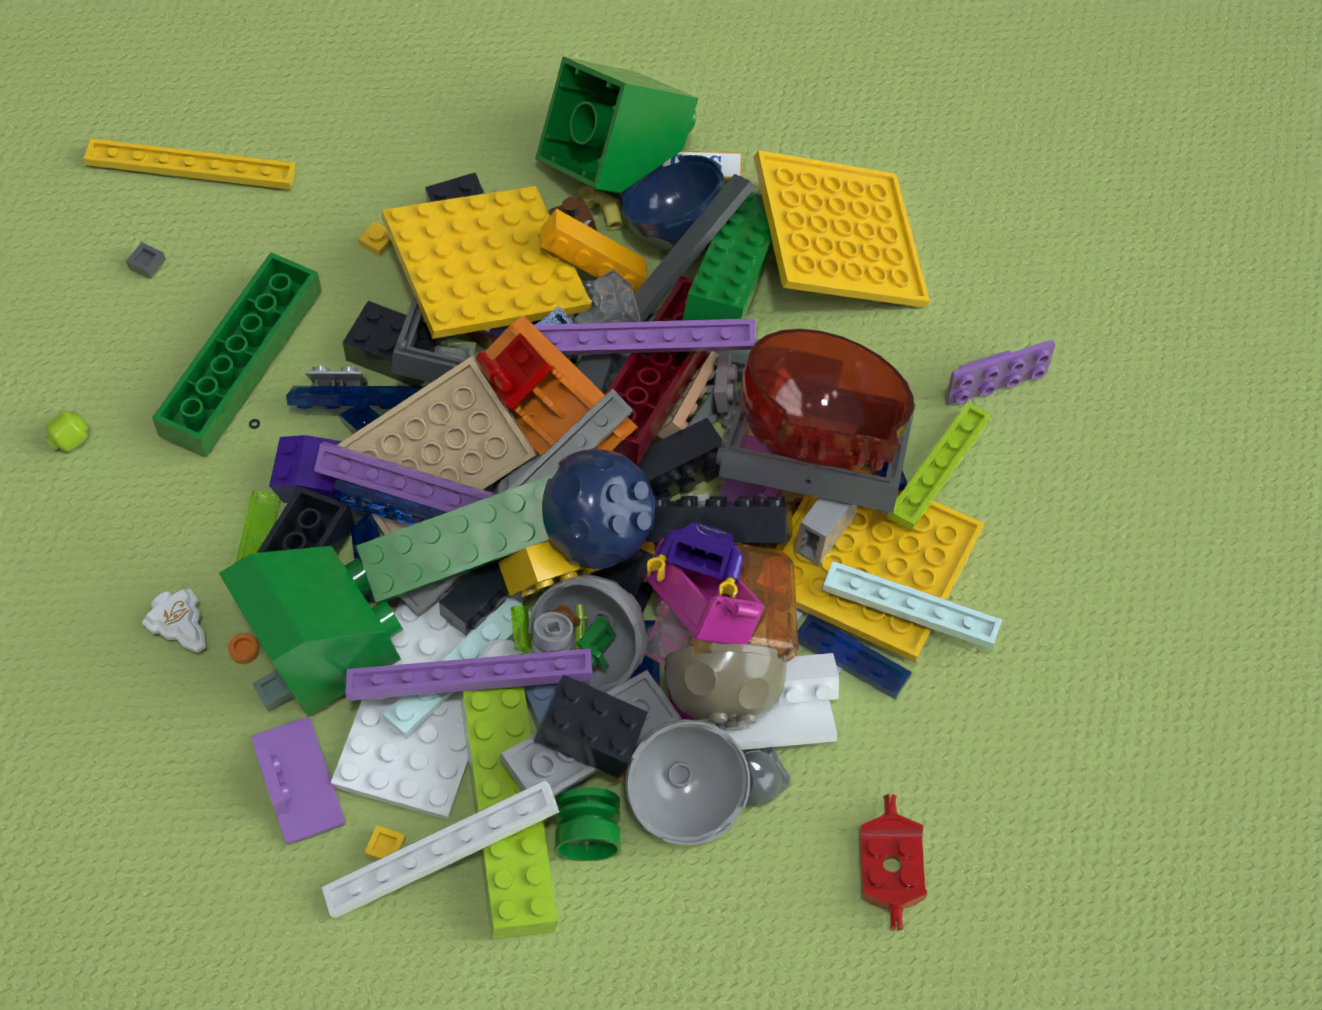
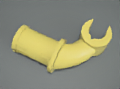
M583 186L578 190L580 199L584 198L589 209L599 204L601 211L604 212L608 230L614 231L623 227L619 211V199L613 198L601 191H594L590 186Z

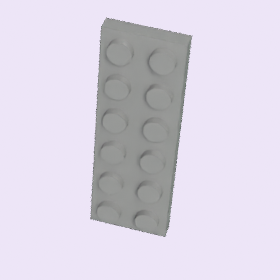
M647 670L607 692L611 696L648 712L637 743L657 725L663 722L682 719ZM536 734L501 753L499 757L521 791L546 781L550 784L554 797L599 771L596 768L534 742Z

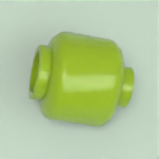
M64 410L46 424L48 435L45 439L54 450L61 448L65 452H70L88 438L86 430L89 429V426L77 411L71 413L68 410Z

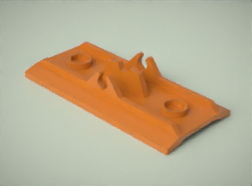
M522 315L501 334L485 353L491 360H494L521 333L553 367L513 410L508 407L533 448L542 456L605 395ZM627 418L595 449L612 451L638 427Z

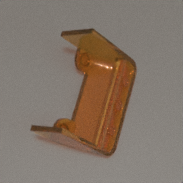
M733 543L743 555L741 571H743V583L765 607L748 644L778 650V658L783 660V654H785L786 662H788L798 652L794 563L782 551Z

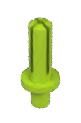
M582 604L576 605V616L581 619L580 625L575 626V649L577 650L580 649L577 642L584 635L586 620H589V616H585V605Z

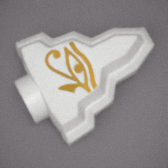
M183 589L174 595L168 591L163 592L152 601V610L142 621V625L151 634L159 633L166 640H177L183 648L196 653L201 652L207 647L204 630L198 624L201 615L196 606L199 601L191 589Z

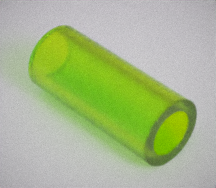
M528 606L511 607L514 650L530 649L532 640L531 633H529Z

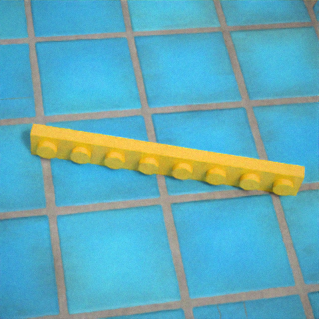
M90 138L83 158L85 165L288 190L292 189L297 171L295 162Z

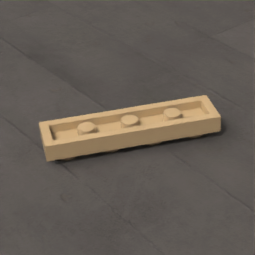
M714 351L706 354L657 433L661 439L687 427L688 423L685 420L696 410L698 406L695 403L696 400L706 392L708 388L705 385L706 382L717 372L715 366L718 362V355Z

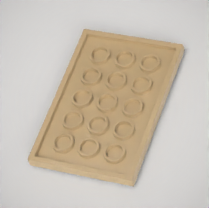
M474 356L466 359L337 445L481 490L538 454L508 407L494 392L490 380L482 372V368ZM351 483L385 535L447 513Z

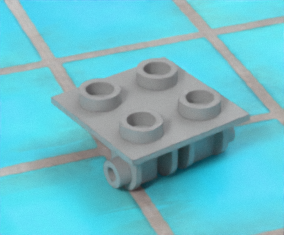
M315 366L312 367V371H305L306 376L315 383V386H310V397H315L316 400H330L331 384L333 400H336L337 384H340L341 400L345 399V384H347V400H361V397H367V386H362V383H368V379L362 371H358L357 367L344 366L341 367V371H330L329 367Z

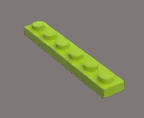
M967 402L897 498L894 512H888L887 518L912 531L987 427L992 414Z

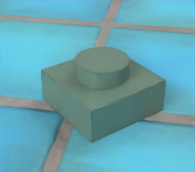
M277 669L252 683L268 711L294 697Z

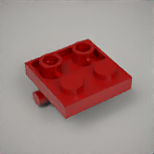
M521 333L494 360H491L485 352H480L476 356V360L482 366V372L490 380L494 392L511 410L553 368Z

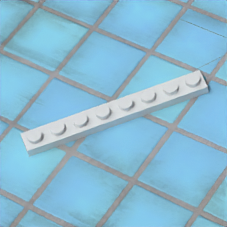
M543 781L321 887L330 916L336 919L558 813L559 809L550 784Z

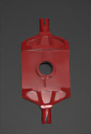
M890 794L883 796L885 813L862 824L860 828L862 891L864 900L871 905L885 908L887 912H890V930L895 931L897 922V931L904 929L903 910L917 905L925 900L927 896L922 840L924 827L920 823L899 815L896 804L897 796L892 794L890 798ZM887 859H895L900 864L901 869L897 872H890L886 870L883 863Z

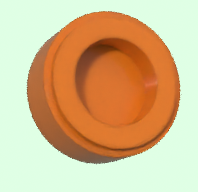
M241 633L235 635L230 640L228 651L234 662L249 664L257 658L259 646L254 636L248 633Z

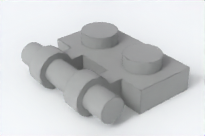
M719 353L714 395L717 411L723 418L722 423L727 426L740 390L737 382V365L732 364L730 353Z

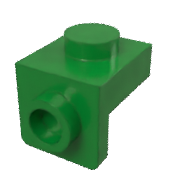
M600 616L586 628L584 635L578 640L577 644L580 649H591L593 668L598 665L606 671L609 664L602 652L617 635L610 623Z

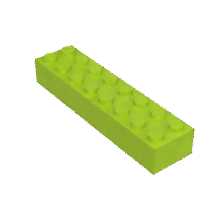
M524 686L463 691L461 708L475 814L522 792L499 757L501 753L531 737ZM542 820L480 850L491 940L552 933L555 931L558 921L544 823Z

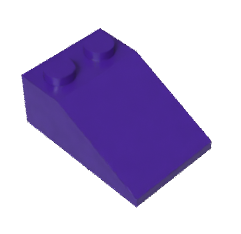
M309 435L280 437L269 487L283 503L289 502L298 486L336 500L361 499L350 482L314 471L320 443L328 442L338 445L342 441Z

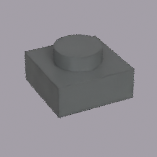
M141 242L126 260L128 268L151 278L166 258L164 252Z

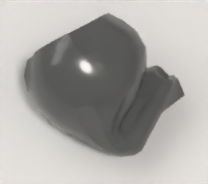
M775 747L764 748L760 751H749L744 754L750 772V791L746 807H758L768 804L790 785V775L779 760Z

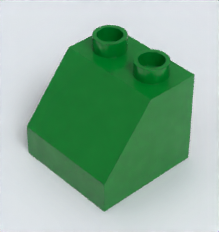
M562 56L535 159L595 189L621 193L684 150L688 133L692 131L696 122L695 108L698 98L635 71Z
M332 546L249 554L219 572L220 577L269 659L307 716L346 694L347 669L388 666L401 660L391 638L404 630L386 600L371 608L364 598V595L372 590L359 558L343 565Z

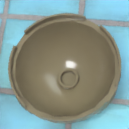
M711 644V652L694 654L693 646L679 649L666 655L664 666L666 683L672 694L673 701L680 710L695 720L715 726L726 725V730L732 731L743 730L744 725L755 724L758 718L777 703L785 687L787 669L785 654H783V660L778 658V650L749 644Z

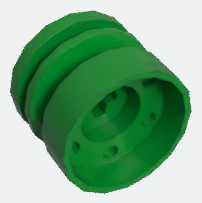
M594 787L576 788L562 792L556 797V804L559 812L556 813V822L559 826L556 828L555 848L559 856L576 861H599L609 859L620 853V827L617 825L620 821V797L615 792Z

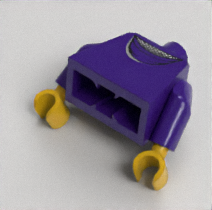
M693 522L685 528L671 530L666 535L656 553L658 557L651 558L647 562V577L650 576L652 571L658 570L657 581H662L665 578V561L720 580H726L720 585L717 596L726 593L731 598H736L737 586L734 583H737L739 580L743 555L737 546L732 544V534L715 527L712 528Z

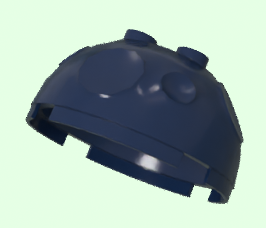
M700 155L678 156L679 162L664 167L662 164L627 188L621 198L623 202V209L621 210L634 234L654 247L672 249L726 184L724 175L714 160Z
M587 449L565 457L558 463L561 466L553 478L547 480L542 500L543 523L551 544L554 548H559L569 558L568 562L583 568L604 569L613 567L623 561H628L641 550L650 532L653 531L656 497L652 492L646 474L622 453L608 450Z

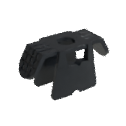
M641 549L628 561L601 569L591 575L617 582L619 586L633 595L640 605L643 614L653 591V587L647 580L645 583L643 582L647 571V562L653 558V554Z

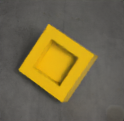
M376 221L358 238L360 246L378 257H381L392 245L386 227Z
M376 825L364 851L365 857L378 861L401 850L406 841L405 834Z

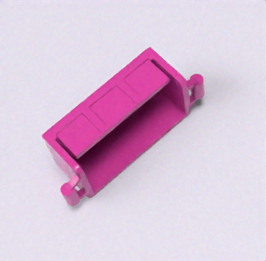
M662 538V539L660 540V542H659V544H658V546H657V548H656V551H655V553H654V555H653V558L658 557V556L656 555V553H657L659 547L661 546V544H662L664 538ZM665 561V578L662 581H657L658 570L652 571L649 577H647L646 571L644 577L696 640L722 644H748L765 607L740 579L737 583H734L737 586L736 598H731L726 593L717 596L720 585L726 580H720Z

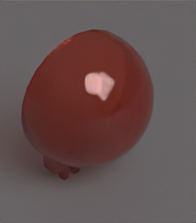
M788 329L767 334L758 340L745 361L741 388L743 410L752 433L769 454L856 472L872 466V470L880 471L883 462H893L900 446L899 441L905 433L914 411V396L907 381L882 356L864 345L843 336L819 330Z

